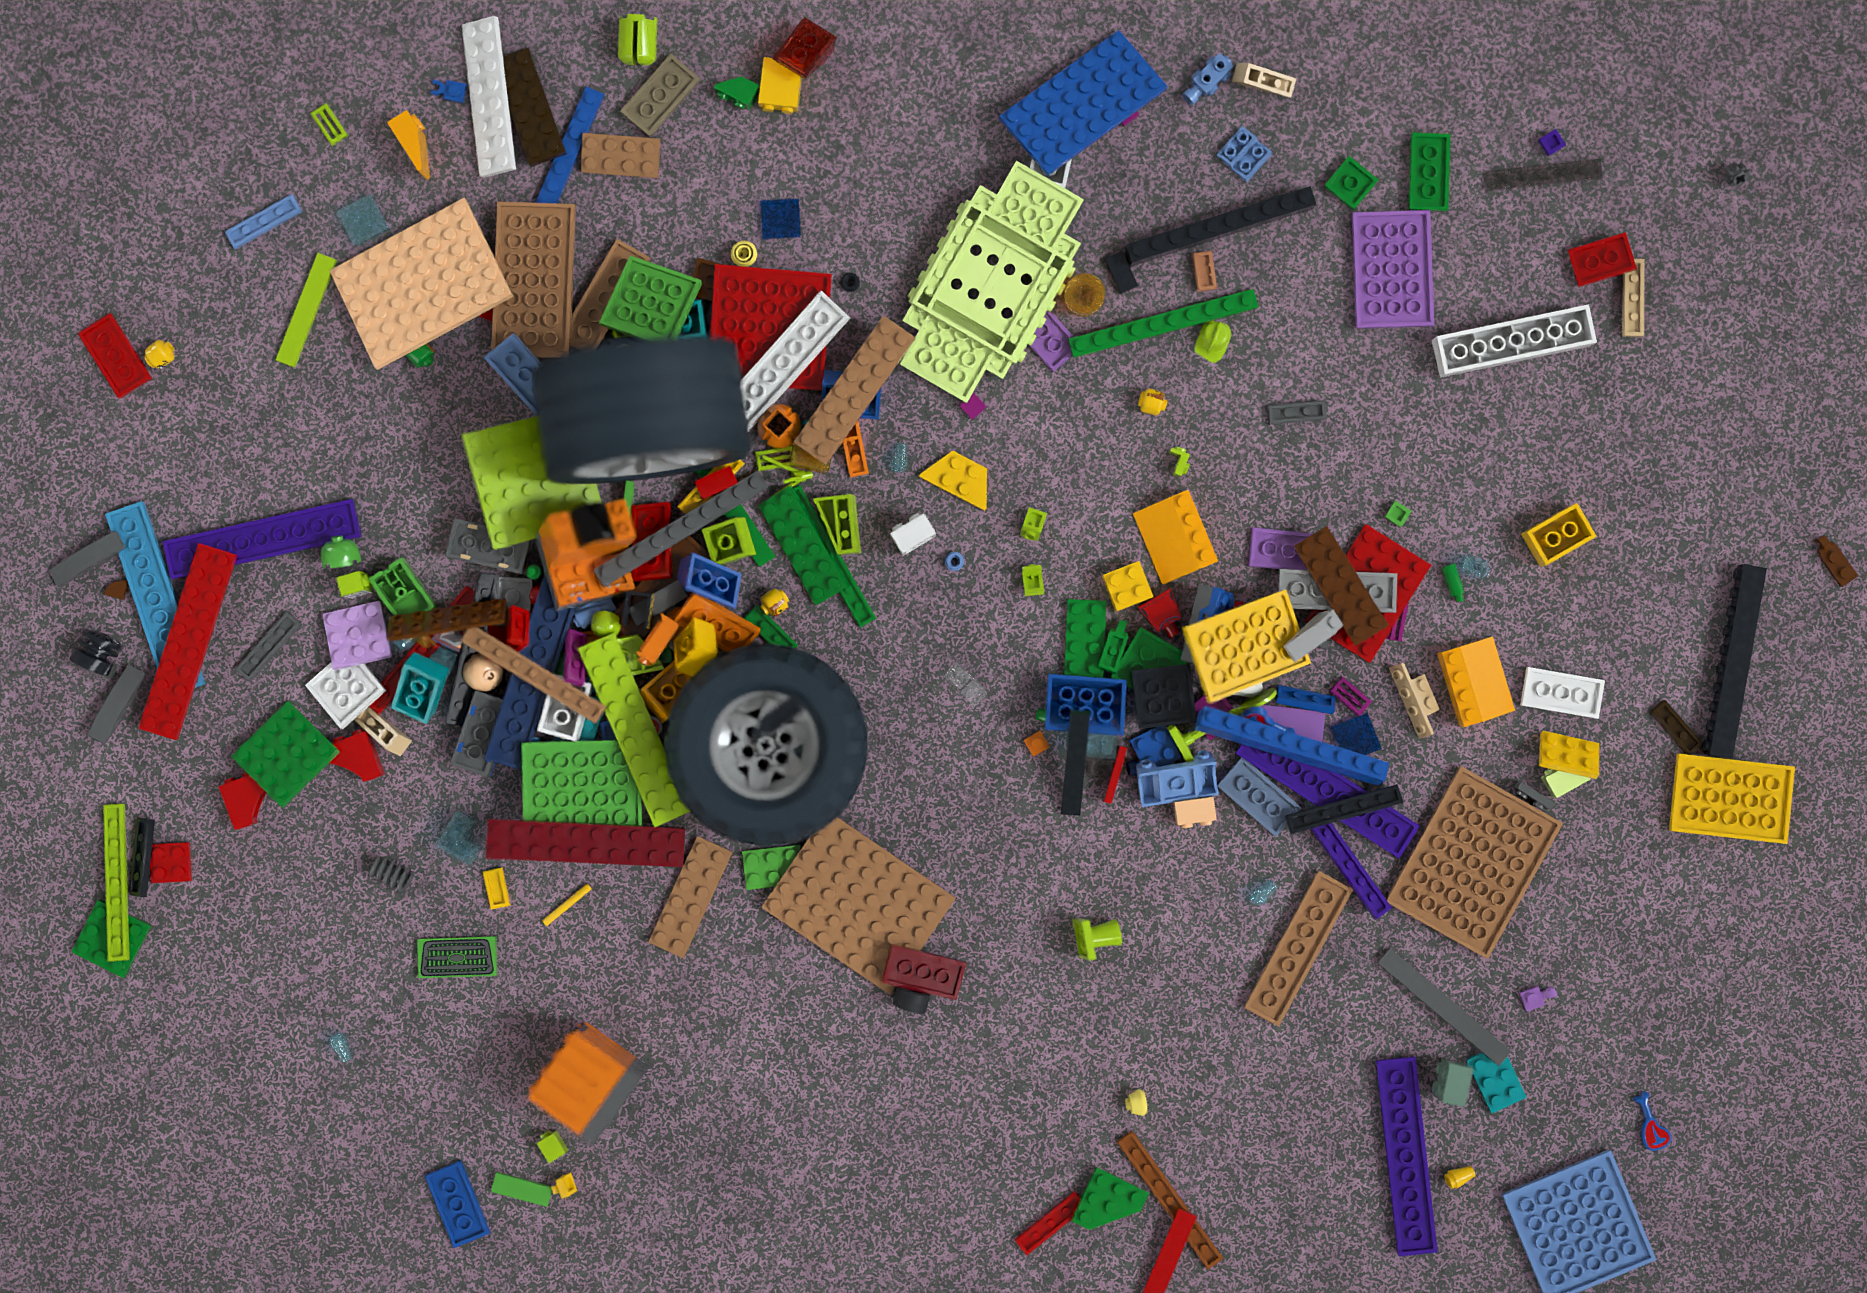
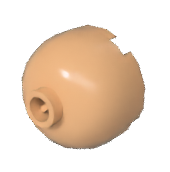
M481 653L473 654L472 658L464 664V680L471 688L477 691H491L499 686L503 679V667L493 660L486 659V656Z

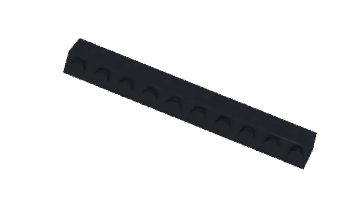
M1311 186L1126 244L1124 248L1129 265L1132 267L1312 210L1316 206V201Z
M1741 564L1734 569L1733 579H1735L1734 587L1730 590V598L1732 600L1731 605L1728 606L1726 611L1728 622L1723 628L1725 639L1724 644H1721L1719 650L1721 661L1716 667L1718 678L1717 682L1713 684L1714 700L1709 705L1711 716L1710 720L1706 723L1707 739H1704L1702 745L1704 755L1733 759L1767 568Z

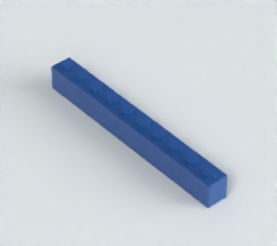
M1204 706L1198 711L1194 730L1376 786L1386 781L1388 762L1211 707Z

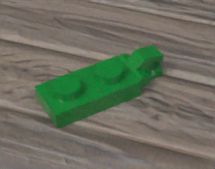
M1120 619L1116 629L1111 628V631H1109L1097 668L1113 674L1117 673L1128 640V633L1124 632L1127 621Z

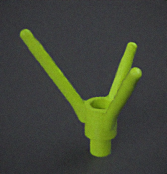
M762 456V459L791 472V478L783 480L784 484H790L774 495L789 486L793 487L800 482H805L806 479L813 478L812 471H799L770 457Z

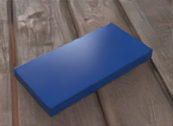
M462 1160L424 1176L453 1248L491 1233Z

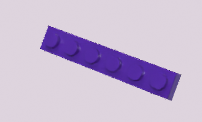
M1330 823L1310 829L1374 920L1389 911L1392 907L1333 824Z

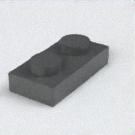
M1517 781L1513 787L1518 790L1517 795L1523 799L1530 798L1534 801L1533 805L1540 810L1544 808L1551 810L1555 804L1521 781Z

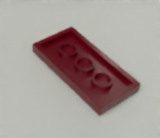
M891 944L881 982L957 1000L967 963L966 961Z

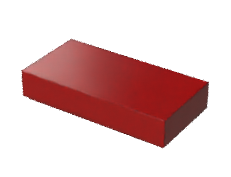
M730 465L695 481L703 500L739 484Z

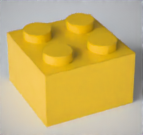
M1140 561L1102 575L1115 612L1153 598Z
M693 618L674 639L675 666L677 671L694 676L706 663L716 657L717 648L714 624Z

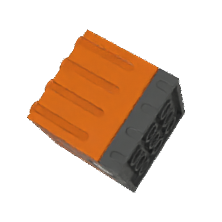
M585 1022L583 1025L579 1024L564 1039V1044L552 1056L553 1060L545 1066L540 1073L541 1077L528 1090L531 1093L528 1099L593 1145L649 1066L591 1024Z

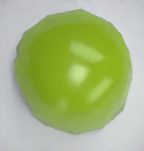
M597 611L592 616L591 629L596 636L601 638L615 633L617 636L621 628V624H619L620 618L612 612Z

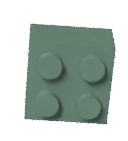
M1441 1058V1062H1438L1436 1066L1438 1078L1432 1086L1434 1096L1443 1103L1466 1107L1473 1068L1464 1062Z

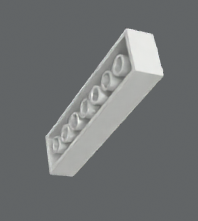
M1589 304L1441 335L1432 340L1440 378L1584 348L1597 343Z

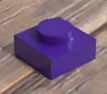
M1556 129L1538 140L1548 157L1566 146Z

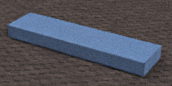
M293 194L226 230L225 234L233 248L237 249L298 215L302 210Z

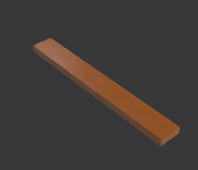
M1132 1130L1116 1141L1172 1220L1178 1207L1190 1212ZM1195 1220L1187 1241L1209 1270L1224 1258L1197 1220Z

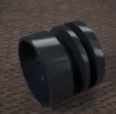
M83 629L82 635L88 639L79 638L78 641L85 648L75 647L69 660L89 671L109 676L114 663L107 659V657H118L119 654L112 649L121 650L123 645L107 634Z

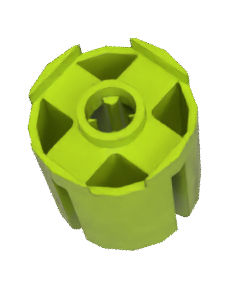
M627 14V18H622L619 15V59L625 64L636 66L637 56L640 66L652 64L656 59L657 17H654V20L646 19L643 14Z

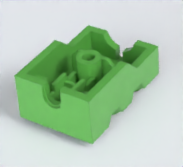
M400 558L390 564L388 569L379 571L369 578L374 589L393 615H404L438 608L425 590L422 582L417 578L407 559Z

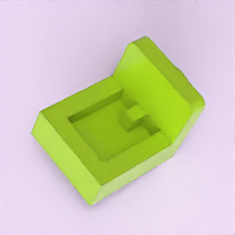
M1178 446L1171 448L1169 454L1179 457L1173 476L1180 478L1182 474L1186 475L1190 464L1187 461L1190 454L1186 453V449Z
M1030 564L1022 567L1025 596L1043 595L1044 586L1041 565Z

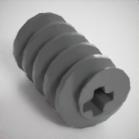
M379 855L371 867L369 876L374 878L377 875V881L383 880L384 885L390 883V887L392 889L397 887L398 892L406 890L411 884L415 872L413 871L408 875V868L400 871L401 864L394 868L395 861L387 864L388 858L385 857L381 861Z

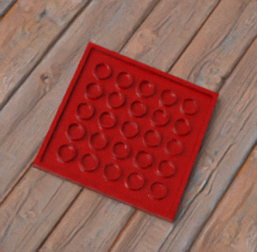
M715 264L710 337L727 339L737 346L741 380L820 291L830 298L832 274ZM827 345L788 388L822 391Z

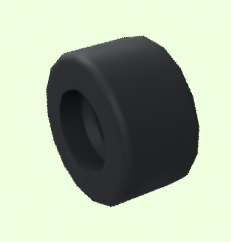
M897 987L893 1005L908 1012L925 1014L930 994Z

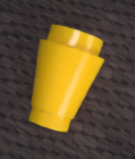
M1471 1166L1449 1170L1444 1175V1178L1450 1189H1458L1475 1177V1172Z

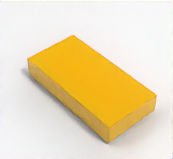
M503 867L483 871L490 909L510 906Z

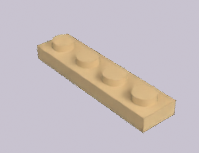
M1634 259L1637 270L1623 274L1622 337L1644 336V259Z

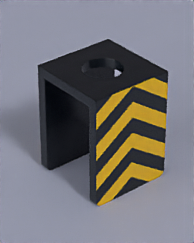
M626 591L622 625L628 626L632 595L649 597L645 628H650L655 595Z

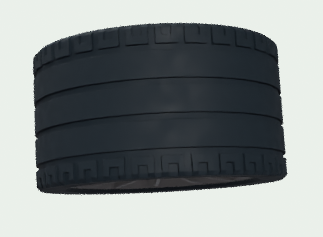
M669 336L614 342L582 348L551 357L539 363L532 371L537 411L539 412L538 419L542 436L543 454L546 461V475L552 482L561 484H601L666 477L726 465L745 458L751 452L737 346L727 339L709 336Z

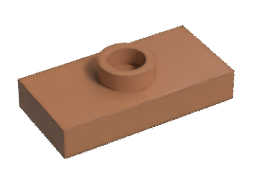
M1212 251L1192 253L1197 292L1217 290Z

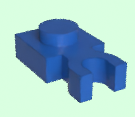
M433 79V84L439 85L440 88L438 91L431 90V95H444L443 99L446 101L464 103L467 84L447 80L445 85Z

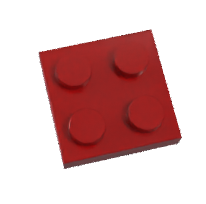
M190 842L152 844L150 863L151 883L192 881Z

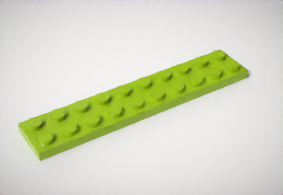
M615 633L579 647L578 651L601 704L606 706L604 712L653 826L657 827L690 812L682 803L670 779L665 750Z

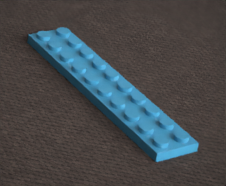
M141 501L106 513L105 516L111 533L117 531L126 547L118 554L158 669L179 603L145 502ZM201 670L195 688L206 685Z

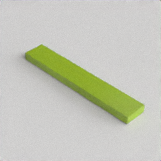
M317 253L276 361L294 368L296 367L332 276L330 271L335 268L337 263L336 259Z

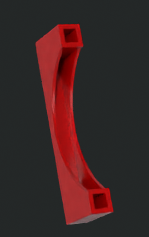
M363 729L352 732V736L346 739L345 736L333 739L334 743L332 744L340 752L329 762L330 764L338 765L354 772L362 778L363 782L385 775L372 737L367 731L363 732ZM247 772L242 774V778L237 780L235 777L224 781V785L219 786L234 830H240L258 823L257 815L259 808L267 794Z

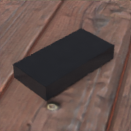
M1123 251L1105 258L1107 267L1120 295L1138 287Z

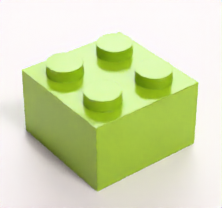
M745 517L733 518L702 529L711 561L723 566L756 555Z

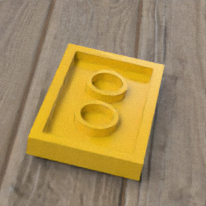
M1542 730L1540 734L1539 766L1597 779L1599 776V743Z

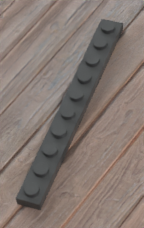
M756 471L738 482L739 484L728 488L596 568L593 572L605 588L761 493L769 486L759 471Z

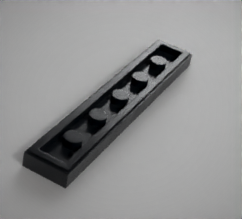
M1070 710L1061 815L1080 816L1090 711Z
M1398 784L1285 815L1289 833L1294 834L1403 803Z

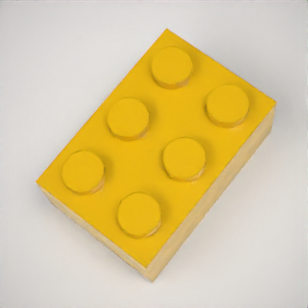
M1578 503L1569 505L1521 533L1540 567L1552 563L1597 537Z

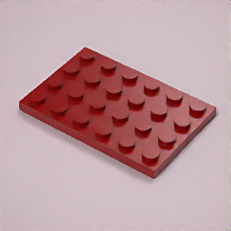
M1365 524L1348 550L1346 557L1356 572L1397 574L1396 613L1381 612L1389 626L1356 646L1353 645L1343 627L1331 636L1330 639L1366 662L1371 663L1428 572L1431 564ZM1311 610L1304 623L1307 624L1317 613L1328 610Z

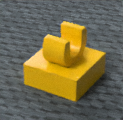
M572 1173L564 1174L556 1179V1185L551 1187L553 1194L560 1193L562 1199L569 1197L577 1191Z

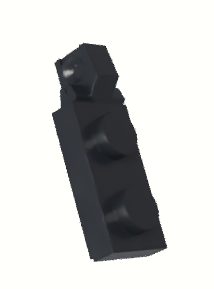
M792 694L760 717V720L757 721L759 726L751 731L755 738H758L763 733L769 736L805 710Z

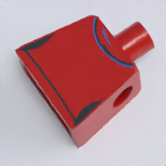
M1171 589L1137 608L1156 632L1165 629L1170 638L1180 633L1174 622L1182 617Z

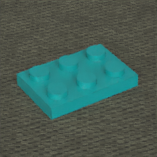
M1482 1052L1465 1059L1467 1064L1473 1068L1472 1075L1491 1114L1527 1098L1508 1056L1500 1066L1496 1065Z

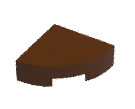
M120 580L110 584L105 590L104 595L125 600L129 586L128 581Z

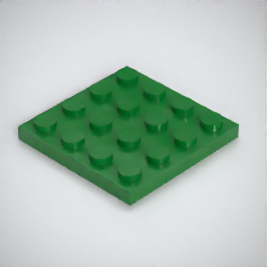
M287 701L231 757L284 808L340 751L294 705Z

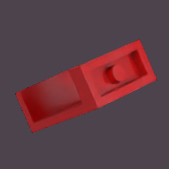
M512 605L508 608V625L504 628L489 625L487 634L514 651L520 652L529 645L530 611Z

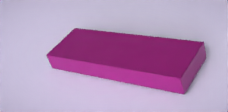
M568 629L565 642L564 682L582 687L585 684V665L578 648L586 645L587 634Z

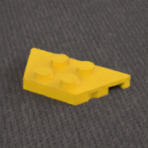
M951 451L920 474L919 477L983 511L986 510V467L955 451Z

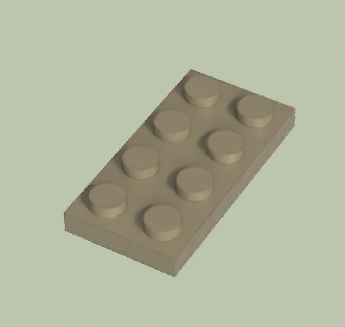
M670 54L620 112L651 138L701 80L675 56Z

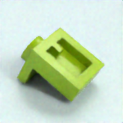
M1029 507L1020 536L1027 540L1038 541L1047 513Z

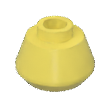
M749 241L737 242L731 249L732 261L738 266L748 267L752 265L757 258L755 246Z
M1138 1089L1130 1093L1128 1098L1125 1099L1126 1109L1130 1110L1131 1114L1144 1116L1147 1113L1145 1092Z

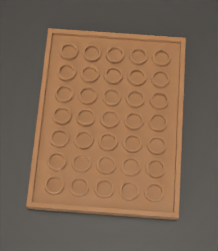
M1459 766L1387 895L1386 900L1395 908L1488 959L1563 823L1466 768Z
M837 817L824 829L808 838L762 905V908L890 995L896 986L882 983L881 980L891 944L921 950L956 897Z

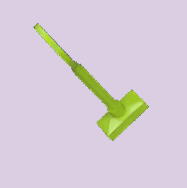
M1275 688L1264 689L1259 695L1247 698L1240 707L1232 709L1227 713L1238 716L1247 708L1253 706L1260 707L1273 699L1277 691ZM1168 725L1167 729L1186 762L1193 761L1194 758L1188 745L1194 743V740L1207 733L1194 730L1191 733L1188 732L1182 735L1175 725Z

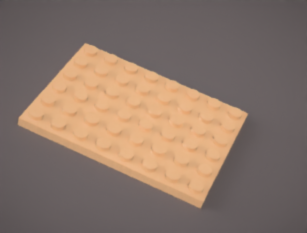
M465 198L330 271L369 357L377 370L514 297Z

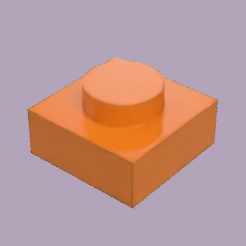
M1041 731L1024 739L1033 757L1050 748Z

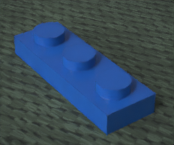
M1282 685L1277 687L1276 703L1334 714L1335 696Z

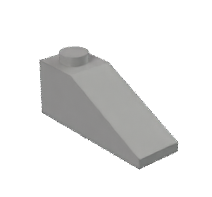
M1333 609L1317 613L1283 647L1292 661L1296 662L1333 636L1343 624Z

